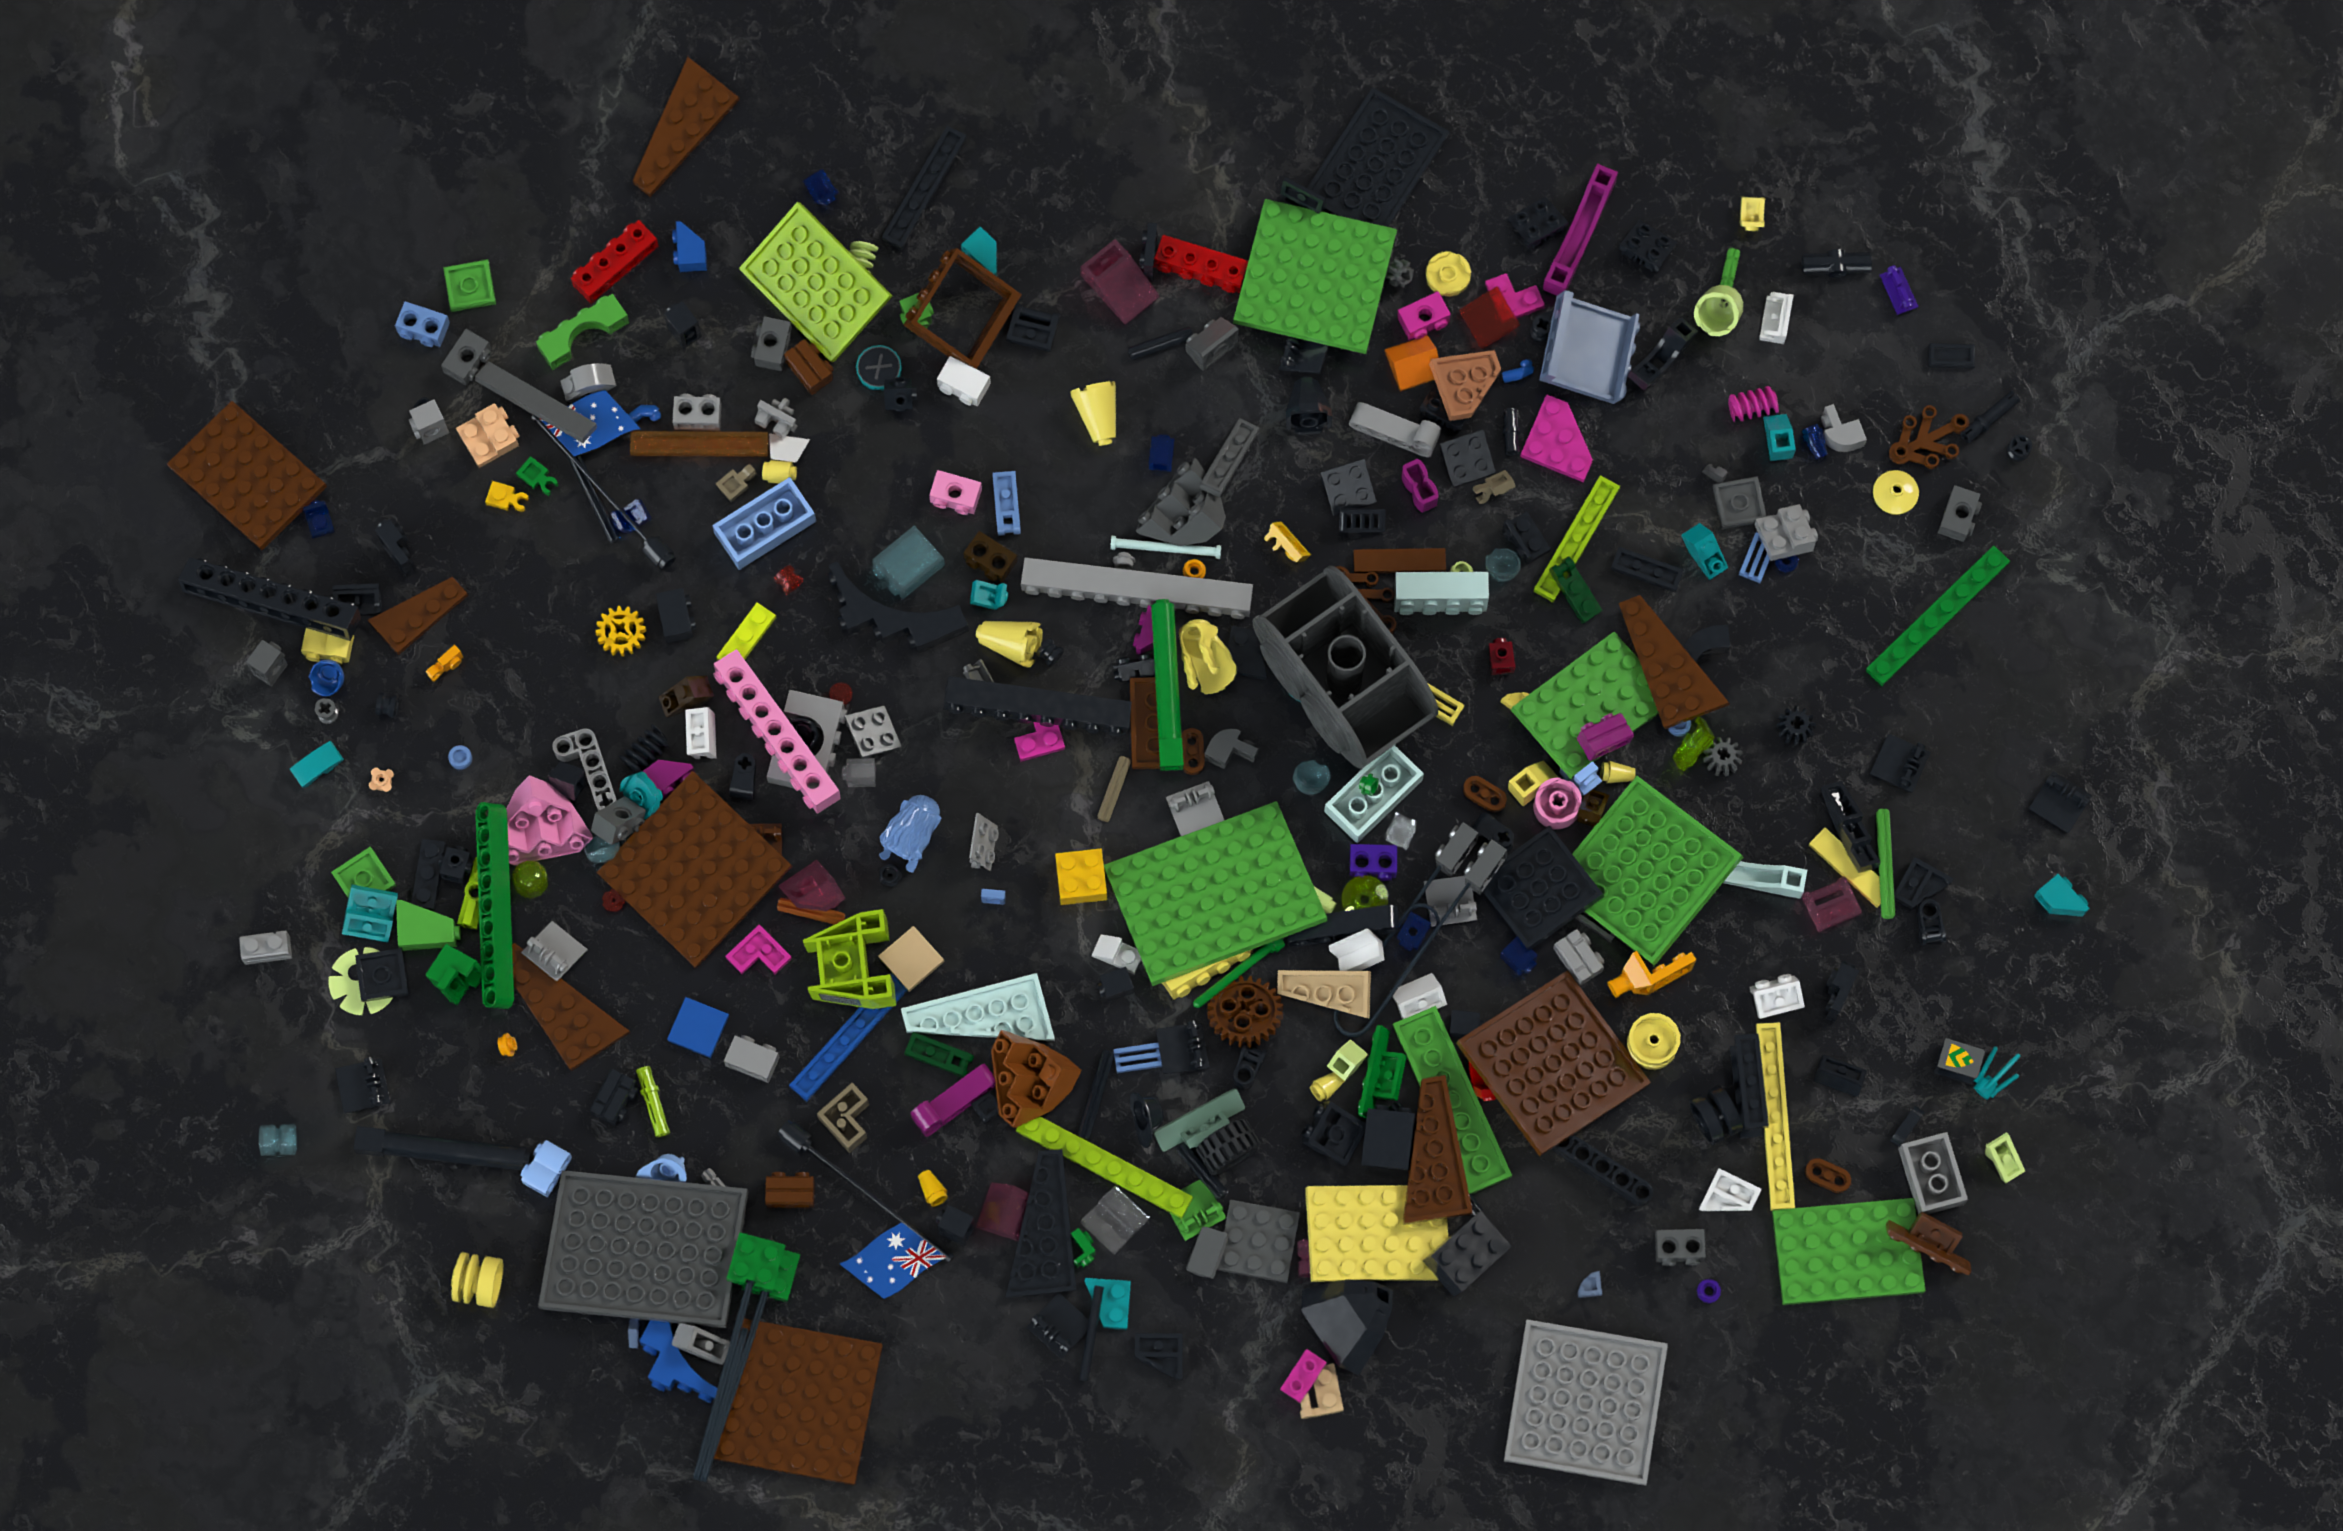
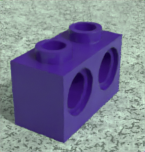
M1350 845L1349 877H1354L1355 880L1360 881L1368 880V877H1378L1380 881H1390L1392 878H1396L1397 845ZM1358 859H1365L1368 865L1361 868L1355 862ZM1382 859H1387L1391 862V866L1383 868L1378 862Z

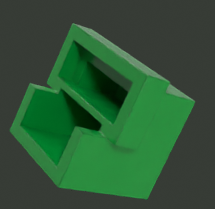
M445 944L426 973L427 978L432 984L441 990L446 998L455 1005H458L469 985L477 988L482 980L479 963Z

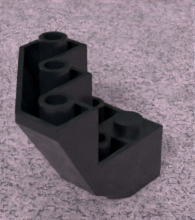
M1352 1279L1334 1281L1304 1289L1302 1291L1301 1311L1336 1364L1358 1375L1384 1335L1392 1311L1393 1290L1374 1281Z

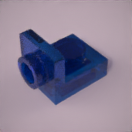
M315 500L303 508L312 538L335 532L325 501Z

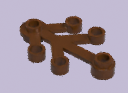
M1928 405L1922 411L1923 420L1917 440L1908 444L1911 430L1915 428L1917 420L1914 416H1906L1902 422L1903 430L1899 442L1894 443L1890 447V459L1896 464H1905L1908 461L1925 465L1928 469H1935L1939 464V457L1935 454L1924 456L1914 452L1920 448L1945 455L1948 459H1955L1959 453L1957 445L1949 444L1946 446L1934 441L1952 432L1960 434L1962 430L1969 426L1968 417L1964 414H1956L1950 423L1928 433L1931 421L1937 413L1934 406ZM1931 410L1933 412V415L1928 416L1926 415L1925 411ZM1911 420L1913 425L1908 426L1905 421ZM1956 420H1963L1964 425H1958ZM1902 449L1905 454L1899 455L1897 450ZM1948 449H1954L1956 453L1953 455L1949 454ZM1928 459H1934L1936 464H1930Z
M1342 566L1336 567L1352 583H1365L1369 587H1374L1378 583V575L1375 572H1368L1367 574L1349 573ZM1373 576L1376 580L1371 583L1367 578ZM1384 588L1383 590L1357 589L1384 624L1388 623L1391 625L1389 631L1392 634L1396 629V620L1390 615L1383 616L1368 599H1381L1384 603H1390L1394 599V591L1391 588ZM1389 592L1392 596L1387 599L1383 594Z

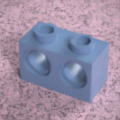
M405 301L395 327L399 335L404 339L412 340L414 338L420 340L423 345L433 347V345L441 347L450 321L445 314ZM411 319L416 320L413 326L406 325L407 321ZM432 326L438 327L434 333L427 332Z

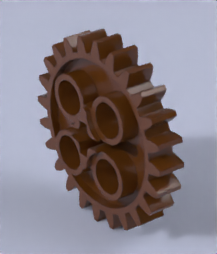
M1242 976L1239 977V982L1234 980L1210 999L1211 1003H1208L1209 1011L1207 1012V1017L1211 1019L1210 1027H1215L1214 1034L1221 1033L1222 1041L1229 1038L1230 1045L1234 1041H1238L1239 1047L1242 1046L1243 1042H1247L1248 1047H1251L1252 1041L1260 1045L1261 1038L1269 1041V1034L1275 1035L1276 1028L1281 1027L1280 1020H1283V1004H1281V996H1276V988L1269 990V982L1261 985V978L1256 982H1252V976H1249L1247 981H1244ZM1250 995L1252 998L1246 999L1243 996ZM1225 1008H1233V1010H1231V1011H1226V1010H1224V1009H1225ZM1258 1012H1265L1266 1014H1265V1015H1258L1257 1013H1258ZM1240 1024H1245V1025H1247V1027H1243V1028H1242V1027H1239L1238 1025H1240Z

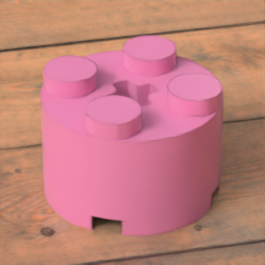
M1551 778L1542 783L1536 793L1533 805L1538 821L1546 827L1550 825L1553 830L1564 829L1573 824L1578 817L1577 813L1582 800L1578 787L1573 782L1561 778ZM1556 800L1557 803L1562 802V805L1559 807L1558 805H1553Z

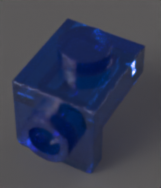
M823 169L818 170L803 180L804 185L816 204L823 203L824 206L828 205L836 199L835 195L839 193L833 187Z
M636 499L623 508L625 513L638 527L651 519L641 499ZM614 510L610 513L613 517V525L618 531L631 533L635 530L618 511Z

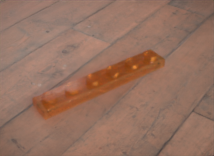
M633 431L631 432L630 454L631 456H768V432Z

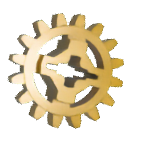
M618 606L615 612L609 608L608 616L603 613L601 614L603 622L597 621V626L601 629L595 631L597 636H601L598 639L599 645L604 644V651L611 649V653L614 656L617 651H620L623 657L627 650L630 654H633L632 648L634 646L638 649L641 648L638 641H645V636L641 633L646 632V627L641 626L644 620L643 618H638L639 614L637 611L631 614L630 607L627 606L625 611H622L621 607ZM634 624L636 626L635 636L631 632ZM607 626L611 630V632L608 635V638L606 637ZM616 628L620 630L625 629L626 634L622 632L617 633Z

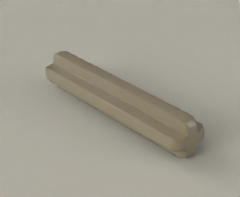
M1120 756L1097 815L1101 821L1109 822L1131 764V760L1127 757Z

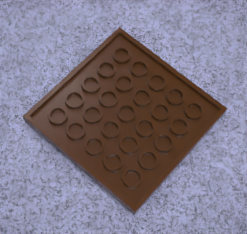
M692 771L664 800L659 809L638 828L639 831H635L597 873L697 968L793 866Z
M1568 971L1479 1026L1456 1043L1539 1157L1651 1083Z
M744 1318L742 1328H747L749 1333L753 1320ZM759 1321L714 1459L855 1485L883 1344Z

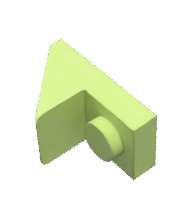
M2007 1132L1987 1144L1985 1155L1994 1162L2002 1181L2007 1183L2025 1172Z

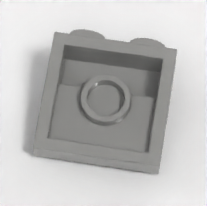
M1800 504L1778 509L1776 515L1756 519L1755 527L1770 561L1814 550L1818 534L1815 528H1810L1808 524L1810 522L1809 513L1807 510H1802Z

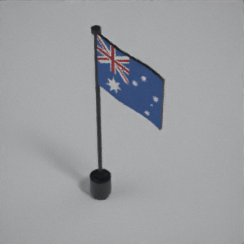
M606 390L587 395L567 406L597 424V429L584 443L533 415L531 420L534 423L537 422L645 540L642 552L651 562L662 570L670 567L676 560L673 550L660 536L648 538L575 458L597 450L622 435L641 430L640 427Z
M790 1120L786 1121L777 1135L781 1137L780 1140L798 1154L801 1151L805 1153L809 1150L901 1222L879 1235L856 1256L840 1263L851 1274L885 1299L901 1291L929 1267L943 1259L948 1263L951 1261L954 1254L951 1252L948 1254L811 1146L813 1144L811 1140L813 1135Z

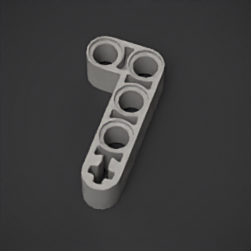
M1361 402L1357 403L1349 421V425L1357 431L1424 457H1431L1441 430L1433 422L1422 420L1419 425Z
M581 729L556 738L553 742V751L557 759L568 762L581 758L598 811L605 808L602 797L607 796L609 804L617 801L593 731ZM588 737L592 739V742L588 746H583L580 744L581 740ZM562 745L570 746L569 751L566 753H560L558 750ZM591 759L599 760L598 765L595 767H589L587 764ZM598 780L606 781V785L602 788L594 786Z

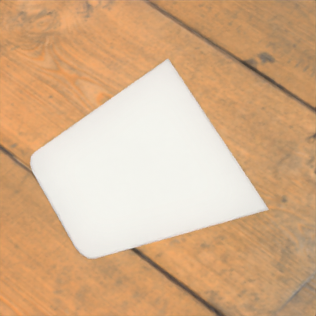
M769 434L770 458L797 462L810 439L789 436L783 439L776 434Z

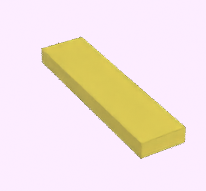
M1824 828L1809 843V846L1878 908L1881 905L1879 876L1872 870L1858 873L1842 842L1828 829Z

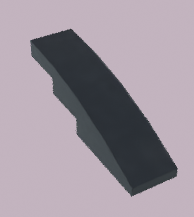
M1842 781L1823 785L1821 791L1828 812L1858 873L1878 868L1881 862L1870 846L1872 838L1861 822L1864 815Z

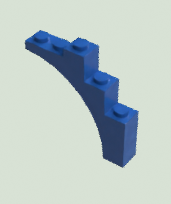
M650 1320L640 1339V1343L644 1346L643 1350L653 1356L659 1353L648 1376L649 1380L653 1382L651 1386L664 1392L665 1389L672 1391L675 1383H678L677 1388L690 1393L692 1390L699 1393L698 1397L708 1403H711L712 1400L714 1401L718 1388L704 1381L691 1369L679 1349L672 1346L674 1334L671 1322Z

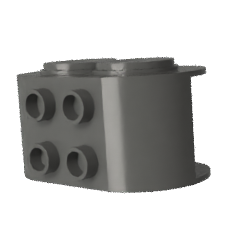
M1332 565L1326 567L1321 574L1261 616L1258 615L1253 619V627L1261 643L1262 655L1273 674L1292 697L1301 701L1307 717L1324 741L1335 752L1341 753L1355 767L1359 769L1364 768L1438 715L1435 697L1417 666L1353 583L1336 567Z

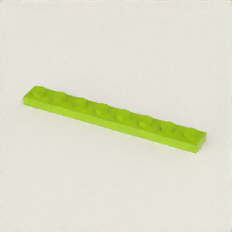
M1040 1116L1018 1126L1016 1129L1017 1133L1050 1150L1062 1149L1063 1157L1181 1219L1193 1200V1196Z

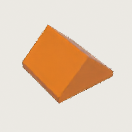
M1428 335L1418 340L1415 339L1385 349L1400 391L1435 380L1429 363L1431 359L1439 357L1437 349Z

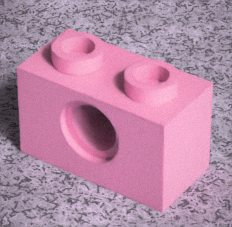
M937 470L929 495L930 502L938 508H953L957 513L968 515V513L974 514L982 491L981 482ZM952 491H959L961 493L958 498L949 496Z

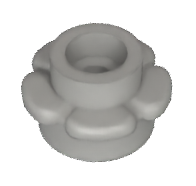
M1121 552L1113 558L1114 567L1132 570L1135 558L1127 552Z

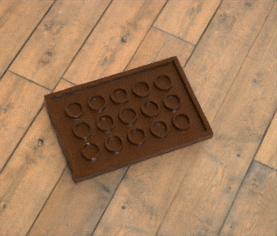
M233 401L220 411L167 463L172 471L261 550L277 537L327 487L318 476Z

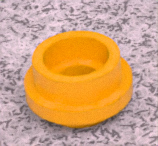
M1196 559L1189 560L1183 567V575L1186 577L1204 578L1206 574L1205 565ZM1196 568L1199 572L1193 575L1190 573V570Z
M509 1033L503 1034L502 1037L498 1038V1047L501 1055L511 1057L514 1056L515 1050H517V1042Z

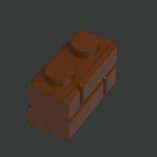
M802 340L795 347L785 352L783 356L790 369L809 393L813 395L833 380L832 372L834 370L827 360L822 361L818 356L820 351L814 343L809 344L806 340Z
M773 1172L771 1176H766V1207L814 1208V1177L809 1176L807 1172H797L795 1176H786V1173Z

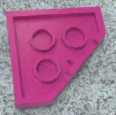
M1546 395L1520 457L1584 483L1593 461L1568 403Z

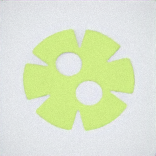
M365 947L363 954L379 952V950ZM352 949L340 956L332 966V969L343 976H329V990L334 1000L347 995L340 1004V1008L355 1015H362L365 1002L361 1001L359 981H354L348 976L349 968L352 965H356L355 955H359L357 949ZM393 998L368 1001L366 1004L370 1013L373 1014L386 1007Z

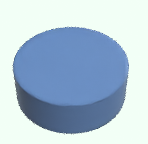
M1691 720L1670 727L1668 730L1674 736H1684L1690 730Z
M458 745L450 750L448 759L452 767L463 770L472 763V754L467 747Z

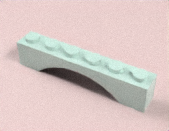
M1740 861L1723 883L1800 899L1804 892L1807 870L1785 865H1762Z

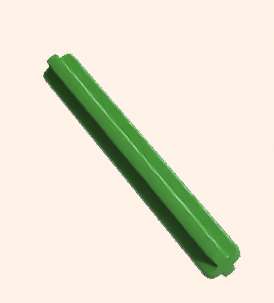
M1878 809L1876 812L1878 858L1881 862L1879 865L1881 916L1884 919H1892L1895 916L1890 811L1888 809Z

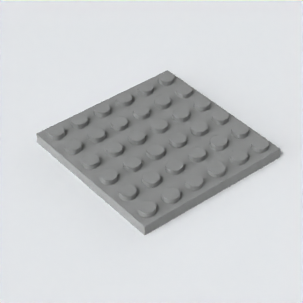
M1526 1320L1504 1461L1646 1486L1668 1344Z

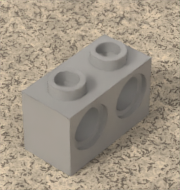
M691 394L674 396L673 425L675 430L720 431L721 401L719 397L711 394L703 395V397H693ZM683 408L692 409L687 415L680 413ZM707 408L714 409L711 415H705L703 411Z

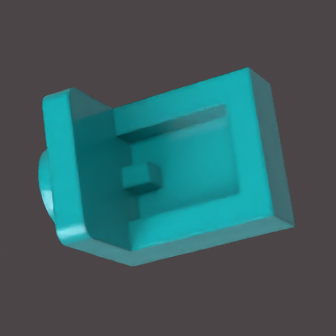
M979 580L973 581L970 604L992 610L1004 606L1008 598L1007 584L994 585Z

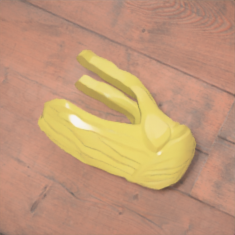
M1195 619L1187 622L1179 629V640L1182 649L1181 657L1184 662V672L1187 675V684L1190 689L1194 690L1198 686L1197 677L1201 685V692L1204 694L1218 693L1221 690H1225V687L1230 685L1231 681L1235 679L1237 665L1233 661L1229 649L1217 636L1218 628L1206 620Z

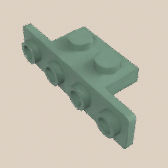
M1233 1088L1154 1130L1153 1134L1163 1152L1182 1142H1185L1189 1148L1198 1147L1210 1134L1229 1124L1228 1118L1244 1110L1245 1106L1238 1091Z

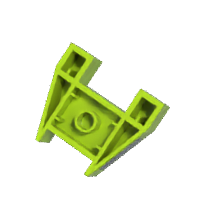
M883 909L858 913L803 940L807 952H817L820 985L808 987L813 1000L869 1009L897 1006L895 986L890 974L869 977L865 944L890 941L887 917Z

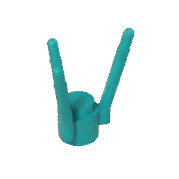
M1996 1046L1993 1047L1977 1079L1973 1080L1976 1083L1973 1087L1974 1090L1986 1100L1990 1097L1993 1098L1999 1091L2019 1077V1074H2015L1997 1086V1081L2020 1058V1054H2016L1994 1078H1991L1989 1075L1984 1078L1998 1049Z

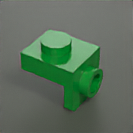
M1078 1228L1071 1233V1238L1083 1254L1074 1260V1265L1076 1268L1081 1265L1084 1268L1095 1260L1093 1256L1096 1255V1250L1091 1245L1094 1241L1086 1231L1082 1233Z

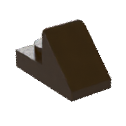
M1593 789L1588 792L1579 807L1577 821L1595 827L1603 817L1610 795Z

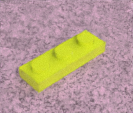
M756 603L717 655V660L722 659L736 649L745 660L775 620L776 615L759 603Z

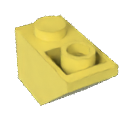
M1543 760L1526 767L1509 780L1508 790L1522 806H1525L1535 798L1542 783L1551 778L1559 777Z

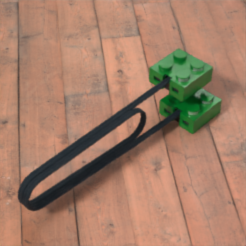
M739 1232L726 1281L742 1285L741 1290L744 1291L695 1468L694 1480L707 1482L711 1464L744 1371L768 1294L769 1298L783 1302L788 1301L800 1254L784 1250L785 1244ZM754 1293L760 1295L748 1333V1329L742 1328L750 1295Z

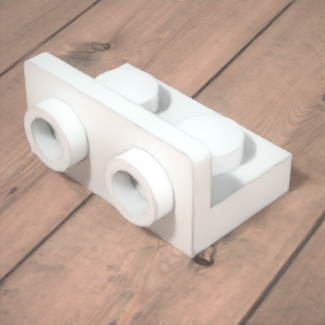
M1791 974L1781 975L1778 977V980L1770 982L1769 980H1761L1756 982L1755 986L1750 987V992L1754 996L1757 1015L1760 1019L1805 1007L1800 982Z

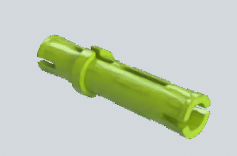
M651 1067L639 1068L636 1070L642 1089L640 1093L646 1101L655 1137L666 1136L670 1134L660 1103L658 1085H655Z

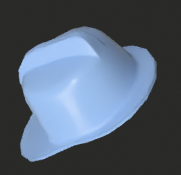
M672 1154L661 1155L658 1159L643 1166L638 1171L636 1178L686 1182L684 1158H678Z

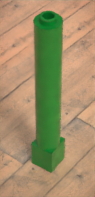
M1159 599L1155 601V604L1151 605L1160 771L1183 770L1174 604L1169 603L1168 599Z

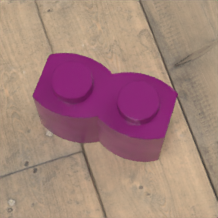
M1419 459L1403 465L1402 481L1407 490L1412 493V499L1416 508L1423 513L1436 507L1438 490L1435 484L1428 479L1425 465Z

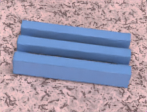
M1756 532L1739 575L1760 583L1770 560L1767 554L1759 575L1755 576V570L1765 548L1763 543L1760 545L1750 573L1745 572L1757 541L1762 542L1759 534Z
M1158 1043L1114 1049L1117 1074L1162 1067ZM1156 1049V1052L1119 1058V1055ZM1151 1058L1158 1059V1061L1135 1064L1122 1067L1120 1064L1124 1062H1131Z

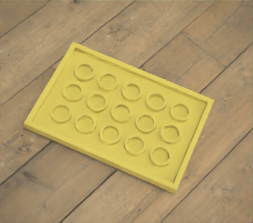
M1407 1185L1307 1186L1305 1188L1311 1282H1334L1345 1279L1364 1281L1439 1280L1423 1260L1448 1238L1447 1218L1402 1225Z

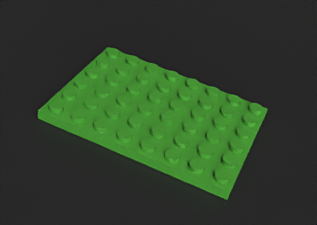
M1277 801L1104 865V871L1152 986L1327 922V916Z

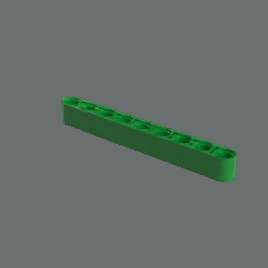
M481 802L476 808L482 1000L486 1007L509 1009L514 1002L507 809L503 804Z

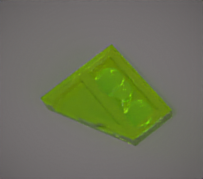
M1700 716L1695 720L1698 727L1693 735L1686 734L1681 746L1672 757L1676 765L1683 771L1691 767L1702 751L1707 750L1715 739L1708 724Z

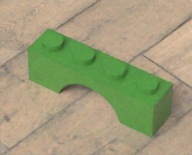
M613 294L603 296L597 300L594 306L584 308L573 319L561 322L557 329L552 332L543 333L538 338L539 340L536 341V344L551 369L554 370L572 359L571 346L578 334L588 329H600L612 334L628 324L629 319Z

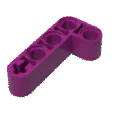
M985 1063L978 1066L930 1103L925 1101L918 1105L911 1112V1118L926 1137L932 1135L970 1107L971 1103L996 1087L993 1073Z

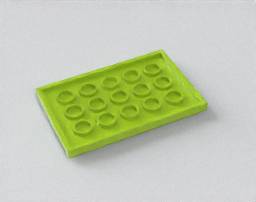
M797 202L739 268L806 338L815 344L818 350L830 362L836 361L892 297L880 282L800 202Z

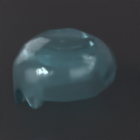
M1508 548L1495 549L1491 555L1486 556L1485 567L1492 579L1498 582H1507L1518 575L1521 570V561L1516 552Z
M1315 760L1301 762L1295 768L1293 774V781L1297 789L1307 795L1320 793L1327 787L1331 778L1328 767L1326 765H1319Z
M594 836L587 844V849L584 848V851L589 861L606 863L617 856L620 844L618 841L610 845L599 836Z

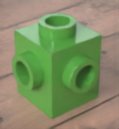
M919 293L899 301L902 311L899 315L903 325L907 320L905 316L908 310L917 304ZM928 303L917 321L925 328H928L929 324L932 323L931 315L934 314L930 303Z

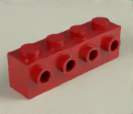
M640 220L635 224H629L624 229V233L618 238L611 239L601 253H595L587 265L581 266L574 271L571 277L573 286L590 304L596 301L659 247L657 238Z
M1162 235L1154 259V267H1157L1159 271L1164 273H1177L1181 278L1187 280L1192 278L1199 280L1206 286L1216 285L1222 287L1224 291L1229 293H1241L1249 261Z

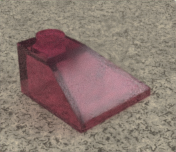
M817 860L779 885L781 891L797 908L828 911L846 899L834 878Z

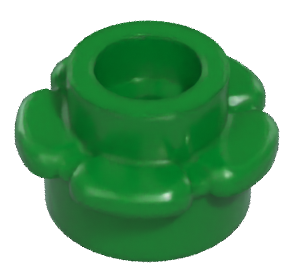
M1372 773L1368 774L1367 777L1363 776L1359 783L1362 795H1374L1379 779L1373 777Z

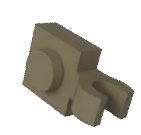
M750 464L744 467L738 474L732 469L716 483V486L730 502H733L748 489V485L745 482L757 475L756 470Z
M1504 470L1486 478V483L1474 486L1473 491L1476 494L1483 492L1481 496L1476 497L1478 503L1483 504L1489 500L1492 493L1495 496L1505 494L1516 486L1512 477Z

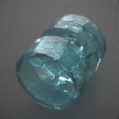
M283 1124L279 1128H276L275 1125H261L259 1131L261 1156H275L277 1152H280L281 1155H295L297 1149L295 1124Z

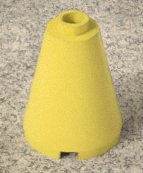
M1110 381L1087 385L1084 391H1080V388L1072 390L1070 392L1071 397L1093 442L1099 443V446L1111 444L1112 439L1116 438L1115 382L1110 383Z
M984 621L982 625L977 627L976 638H978L980 644L1028 668L1036 660L1032 659L1034 652H1037L1041 646L1043 631L1042 628H1038L1041 624L1037 622Z

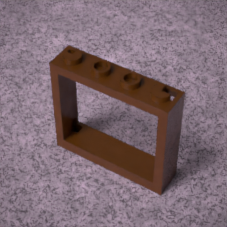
M955 248L945 251L941 256L939 268L930 274L928 278L930 282L926 288L919 292L917 296L918 302L915 307H911L908 310L904 326L946 356H951L977 369L1022 294L961 250ZM953 262L1003 297L967 357L917 322Z

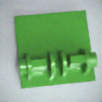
M1201 1180L1181 1189V1191L1193 1196V1200L1183 1218L1181 1219L1170 1213L1185 1241L1199 1234L1202 1226L1210 1228L1226 1219L1221 1204L1217 1202L1215 1196Z

